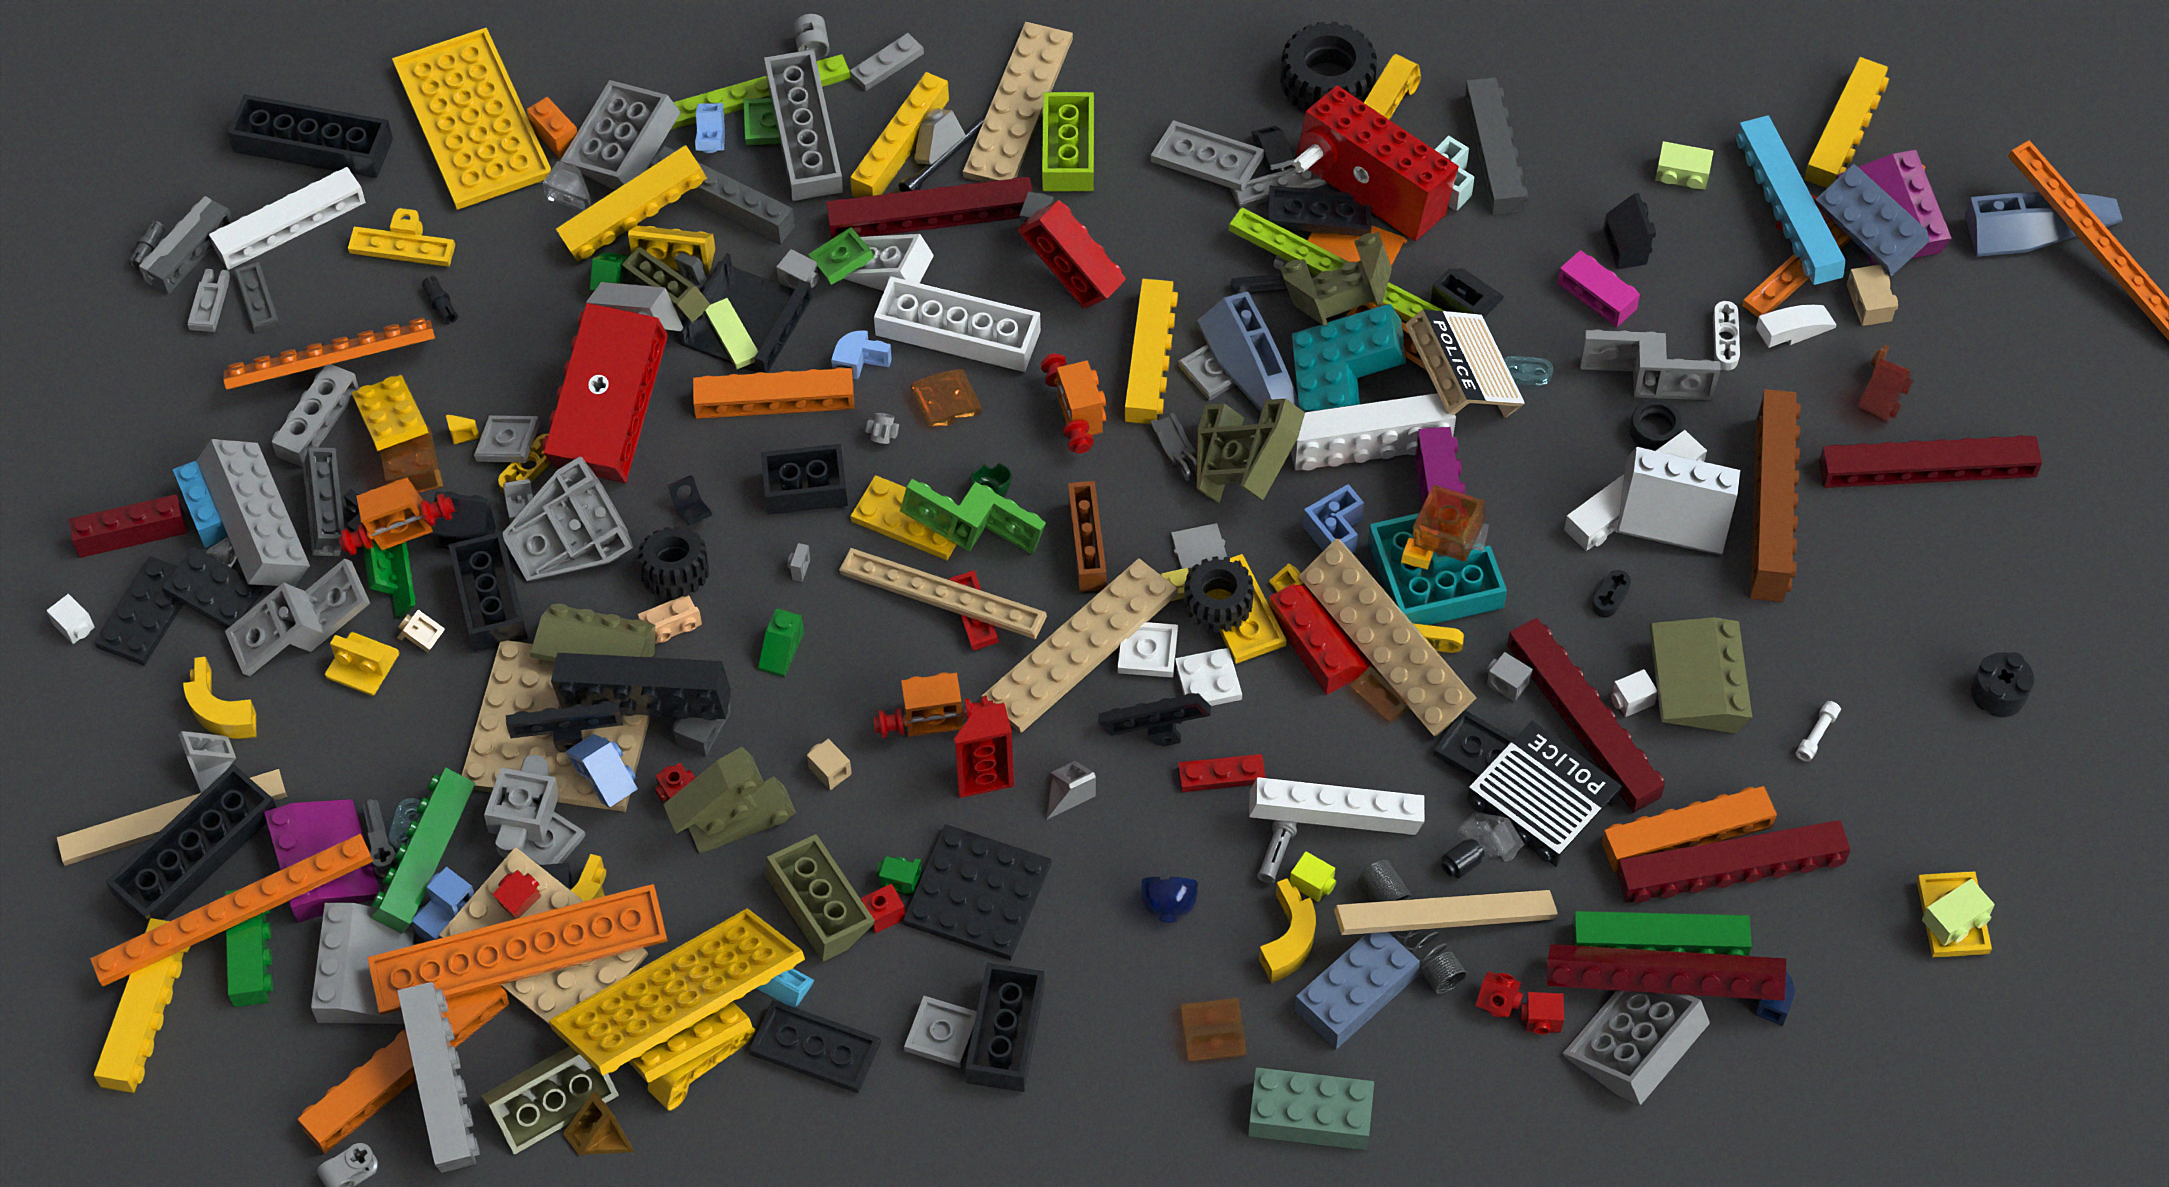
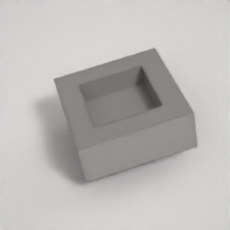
M798 543L795 553H790L787 567L791 569L792 580L803 582L810 563L809 545Z

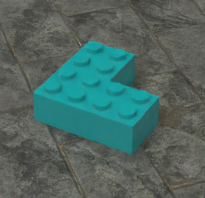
M1391 304L1328 322L1326 326L1318 325L1292 333L1299 409L1305 413L1360 405L1358 377L1406 363L1402 322Z
M1422 513L1369 525L1368 544L1384 590L1413 624L1431 625L1504 608L1507 589L1491 546L1441 557L1437 556L1434 549L1427 570L1401 563L1408 538L1433 544Z

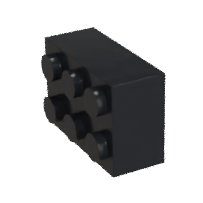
M841 444L761 452L768 515L848 506Z

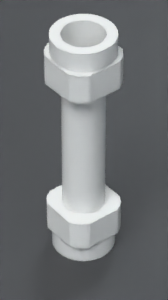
M1827 701L1823 705L1819 713L1820 718L1807 740L1803 739L1796 751V756L1799 759L1810 762L1818 749L1817 744L1828 725L1835 722L1841 711L1838 704Z

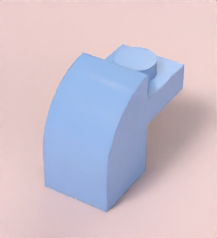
M723 103L698 104L696 110V151L714 153L717 150H724L725 124Z
M868 331L848 333L838 341L831 359L832 369L852 368L853 379L858 380L864 363L889 368L892 360L891 346L882 341L868 340Z

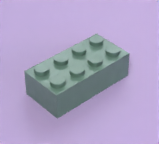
M1256 1067L1249 1136L1367 1150L1374 1081Z

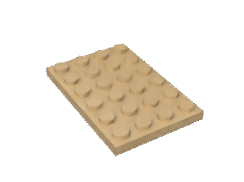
M515 847L442 930L439 936L444 938L514 920L496 902L492 894L499 888L498 885L502 878L509 873L513 874L516 870H519L524 876L527 873L533 876L540 884L537 889L541 894V897L520 918L584 901ZM644 948L508 982L500 986L550 1025L548 1020L633 973L648 956V952Z

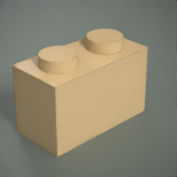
M1881 264L1851 269L1846 285L1861 325L1865 326L1892 321L1895 310L1898 309V300L1896 295H1892L1889 276L1884 274Z

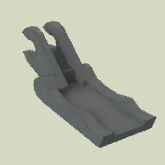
M1175 412L1158 421L1155 419L1150 421L1151 427L1171 466H1176L1186 481L1190 480L1188 466L1197 477V453L1190 444Z

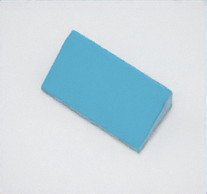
M795 969L784 971L772 978L767 984L760 985L756 989L795 1008L810 989L814 980Z

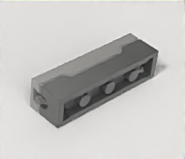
M204 196L199 203L192 207L184 219L176 224L169 235L159 242L154 251L143 259L139 268L144 281L169 295L213 248L209 234L233 223L229 209Z
M308 447L303 462V474L312 555L340 556L342 548L339 543V537L342 536L344 520L336 449ZM316 459H324V461L316 462Z

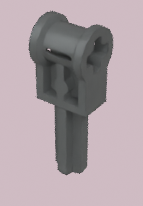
M368 799L367 802L363 803L362 807L372 848L370 855L373 862L371 863L374 865L376 876L384 879L389 868H395L397 860L394 859L395 851L390 846L379 801Z

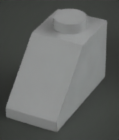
M939 108L932 110L928 113V118L920 124L915 153L917 164H933L966 136L952 110H941Z

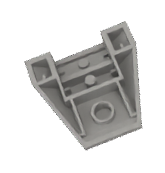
M581 456L558 469L503 532L504 541L526 581L608 564L634 549L628 530L599 479Z

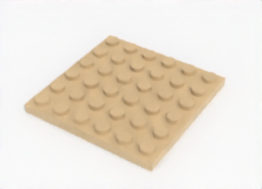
M508 640L500 642L462 776L475 782L473 790L492 793L501 767L520 771L522 763L527 756L539 755L547 761L548 776L556 777L559 791L557 802L626 812L630 795L611 807L602 804L588 780L578 775L566 752L561 753L556 750L553 734L510 738L506 726V715L515 714L519 711H542L546 708L561 709V706L551 683L555 662L530 657L533 644ZM623 715L622 726L582 730V737L584 740L590 735L595 734L602 738L606 737L608 741H614L623 753V756L620 757L625 766L628 765L636 774L650 716Z

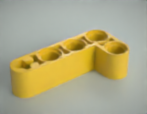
M1394 54L1364 103L1390 120L1405 93L1412 95L1419 86L1421 80L1419 65L1398 54Z
M751 1027L649 1082L648 1092L667 1110L675 1109L685 1099L689 1084L746 1045L753 1037L755 1029Z

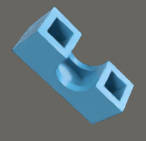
M197 460L173 469L204 548L229 539Z

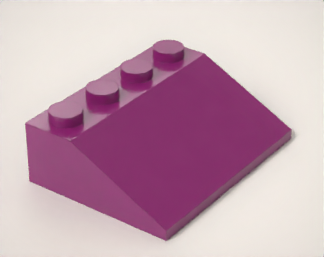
M1911 150L1894 153L1859 166L1858 168L1927 230L1930 241L1912 258L1941 253L1950 241L1951 236L1917 151ZM1843 173L1838 174L1836 176V179H1838ZM1866 253L1870 265H1871V266H1872V265H1878V264Z
M353 799L291 803L264 812L280 870L358 834H361L364 839ZM369 863L289 900L297 923L322 916L325 903L359 904L374 899L380 890L372 863Z

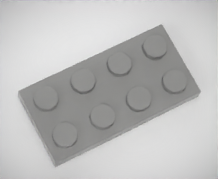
M1173 120L1150 156L1153 163L1243 191L1264 158V149Z

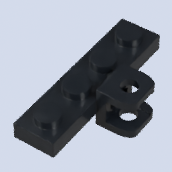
M1188 693L1185 696L1171 699L1163 698L1160 701L1147 704L1138 703L1132 707L1114 708L1110 711L1099 713L1098 723L1111 736L1148 729V737L1159 746H1168L1181 743V734L1176 730V724L1211 716V705L1199 693Z
M610 701L587 706L573 705L570 708L562 709L546 708L536 712L519 711L515 714L506 715V726L511 739L553 734L555 748L561 753L583 741L582 730L623 725V715L619 702Z

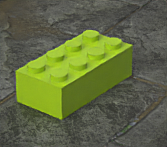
M1043 92V191H1094V92Z

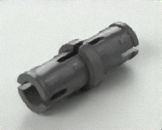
M154 220L151 221L143 237L138 239L136 250L128 261L132 268L140 270L138 267L143 259L149 256L157 247L156 245L160 237L166 230L162 223L157 221L155 224Z

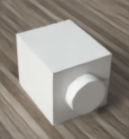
M69 594L46 610L52 624L72 644L76 643L79 639L85 638L95 628L89 613Z
M1641 670L1615 681L1611 699L1614 706L1620 709L1624 716L1627 717L1655 705L1658 692L1646 671Z

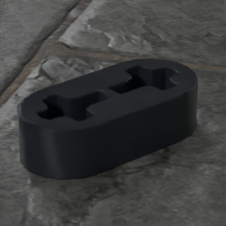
M1611 571L1596 592L1592 608L1598 616L1603 618L1613 616L1628 594L1631 578L1625 571ZM1622 582L1616 590L1612 589L1614 583ZM1607 597L1611 598L1610 604H1607L1605 607L1601 605V603L1606 601Z

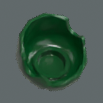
M997 463L993 468L983 464L977 471L971 474L969 485L972 487L977 482L980 485L990 487L999 496L1005 497L1010 488L1013 475L1010 469L1002 463Z

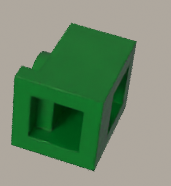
M888 856L885 857L884 861L880 860L876 870V877H879L880 889L892 884L897 893L913 897L922 873L921 861L915 858L912 863L903 857L892 858Z

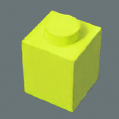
M1305 852L1291 872L1290 884L1292 887L1296 886L1301 893L1320 902L1324 894L1330 895L1336 885V880H1334L1335 867Z

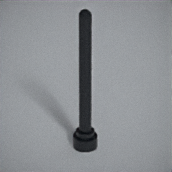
M977 119L964 131L966 136L933 164L926 165L915 176L905 177L898 184L900 192L920 190L922 183L980 131L985 119Z

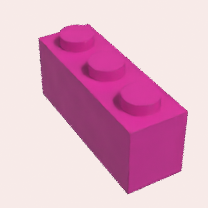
M1580 250L1560 268L1558 284L1615 327H1618L1637 310L1640 294L1636 289L1620 280L1614 272L1601 266L1592 256H1588Z

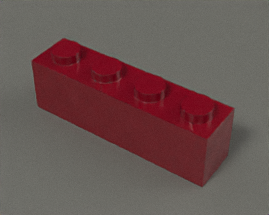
M177 494L69 518L72 542L80 558L188 534L184 511Z

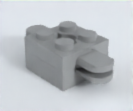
M527 756L522 763L520 771L500 768L484 817L488 833L497 834L495 840L498 854L504 858L515 847L522 852L526 840L544 842L559 798L556 777L548 776V764L542 756Z

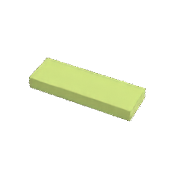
M728 298L711 304L704 313L736 369L754 363L758 350Z

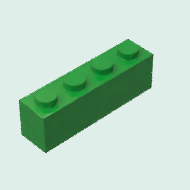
M237 890L225 891V896ZM271 909L226 929L228 996L234 1007L269 1003V992L273 991L272 975L268 974V966L272 965L273 961L271 949L267 948V940L272 938L270 923L266 922V914H270Z

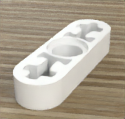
M1729 301L1719 302L1715 306L1713 314L1714 361H1720L1722 370L1734 369L1738 364L1740 356L1738 308ZM1722 312H1727L1729 316L1728 322H1724V314ZM1721 332H1729L1733 335V338L1725 340L1719 334ZM1725 349H1729L1728 356L1730 360L1725 359Z

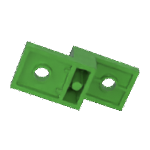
M911 479L906 487L900 512L969 552L984 529L987 528L1028 553L1033 554L1046 524L1037 514L1025 511L1018 507L1013 500L1005 499L996 494L990 487L980 485L977 482L973 484L959 506L951 498L941 496L931 490L927 484Z

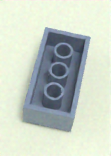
M1855 164L1816 198L1820 211L1878 265L1881 264L1882 268L1891 277L1930 241L1927 230Z
M1388 932L1366 933L1296 996L1295 1012L1331 1046L1338 1049L1418 976L1420 961Z

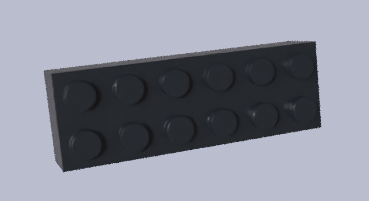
M246 94L243 95L227 132L232 150L236 153L336 171L348 167L352 174L374 178L378 177L393 141L389 121L386 119Z
M557 653L551 683L561 709L570 708L573 705L587 706L610 701L619 702L622 715L633 716L634 714L648 715L654 718L672 716L679 719L691 717L710 721L726 719L731 695V688L722 661Z
M233 764L106 880L112 895L146 926H148L151 918L163 920L267 823L264 812L276 808L274 799Z

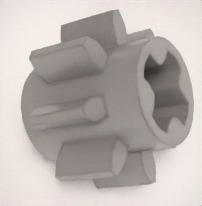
M875 413L874 419L869 418L867 420L865 432L871 433V441L889 444L890 438L895 439L897 437L899 424L894 423V416Z

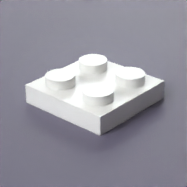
M1149 622L1141 625L1140 629L1120 644L1118 673L1173 678L1178 625Z
M1229 648L1175 658V666L1184 696L1188 693H1199L1211 706L1242 700V692Z

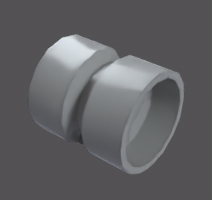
M805 14L797 18L793 24L797 51L814 49L816 61L825 58L830 51L825 20L817 14Z

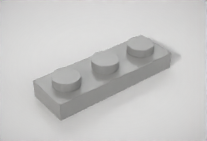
M907 33L851 69L850 77L862 89L868 91L923 55L924 48Z

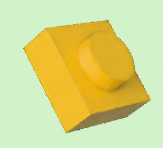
M1408 538L1401 563L1428 570L1435 544Z

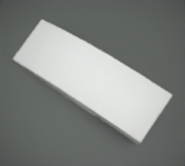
M1800 305L1759 316L1756 329L1770 348L1786 341L1790 345L1836 328V323L1824 305Z

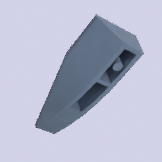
M2039 192L1970 197L1965 213V220L1976 257L2024 253L2077 237ZM2076 193L2105 227L2122 222L2123 219L2116 199Z
M1248 291L1223 298L1197 320V325L1217 364L1261 413L1265 400L1286 398L1299 408L1298 397L1280 353Z

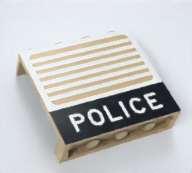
M1423 309L1405 324L1448 414L1455 415L1469 403L1498 405L1504 418H1507L1525 404L1482 315Z

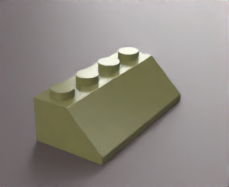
M551 604L541 616L530 657L555 662L557 653L652 657L655 654L656 625L646 623L640 619L630 620L620 618L615 614L605 615L595 613L590 609H576L565 604Z
M817 834L766 857V878L822 962L847 951L874 925L875 920Z
M568 1046L484 1093L481 1097L496 1126L515 1155L570 1124L592 1093L597 1092L604 1103L616 1098L619 1094L608 1073L602 1076L572 1047Z

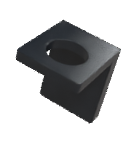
M692 475L668 485L676 512L688 526L712 516L711 510L700 498ZM684 485L690 486V495L684 499L678 498V489Z

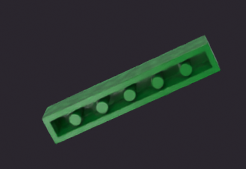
M446 767L439 775L434 774L427 786L430 793L427 798H422L416 809V812L419 813L417 821L412 820L405 832V836L409 838L405 845L401 844L394 856V859L397 860L395 868L390 867L383 879V883L387 885L383 892L379 891L372 902L371 906L375 908L371 916L372 919L401 934L411 924L429 881L438 866L475 786V782Z
M1575 911L1572 922L1573 946L1749 956L1752 948L1750 915Z

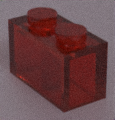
M1881 359L1857 406L1858 409L1887 423L1891 417L1895 419L1902 404L1898 403L1902 394L1907 395L1914 380L1910 379L1912 376L1911 372Z

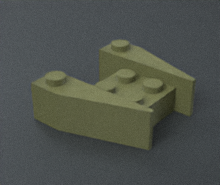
M1379 232L1374 234L1367 233L1354 240L1361 261L1348 262L1342 268L1321 272L1317 277H1311L1305 259L1300 261L1293 260L1280 267L1293 305L1323 326L1328 325L1326 318L1376 300L1377 305L1381 306L1392 268Z
M1286 398L1265 400L1259 423L1242 425L1244 417L1225 403L1205 405L1198 427L1197 489L1216 503H1220L1225 484L1241 483L1243 489L1257 499L1264 500L1299 437L1305 412Z
M743 747L714 762L663 804L675 833L677 834L689 828L700 854L775 825H781L788 821L789 817L796 814L785 786L775 777L764 782L753 756Z

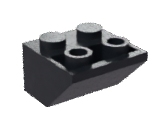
M1634 193L1606 213L1603 230L1617 270L1646 265L1649 254L1653 250L1652 239L1656 237L1654 223H1650L1648 219V206L1646 202H1642L1639 193Z
M1452 268L1448 269L1433 284L1430 303L1446 312L1482 315L1484 319L1503 300L1504 295L1465 269Z
M451 491L435 492L434 502L437 501V495L442 493L445 498H451L455 508V512L452 513V519L446 520L442 516L437 518L436 524L432 526L433 532L431 533L435 547L449 549L448 544L495 533L496 525L489 499L479 495H459Z

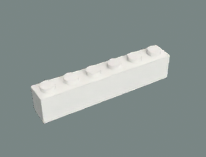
M348 167L317 182L311 183L299 191L288 194L286 197L266 205L260 210L243 216L225 227L217 229L210 233L209 236L215 252L227 270H230L366 202L361 186Z
M1685 430L1656 450L1702 462L1705 461L1707 450ZM1624 474L1567 515L1564 531L1585 551L1594 545L1596 547L1601 545L1609 534L1613 531L1617 532Z
M1257 777L1250 790L1249 817L1416 835L1424 823V795Z

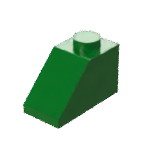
M605 252L593 258L590 290H596L601 282L623 284L627 271L622 264L630 255Z
M775 609L765 633L758 667L760 671L785 678L804 634L802 615Z

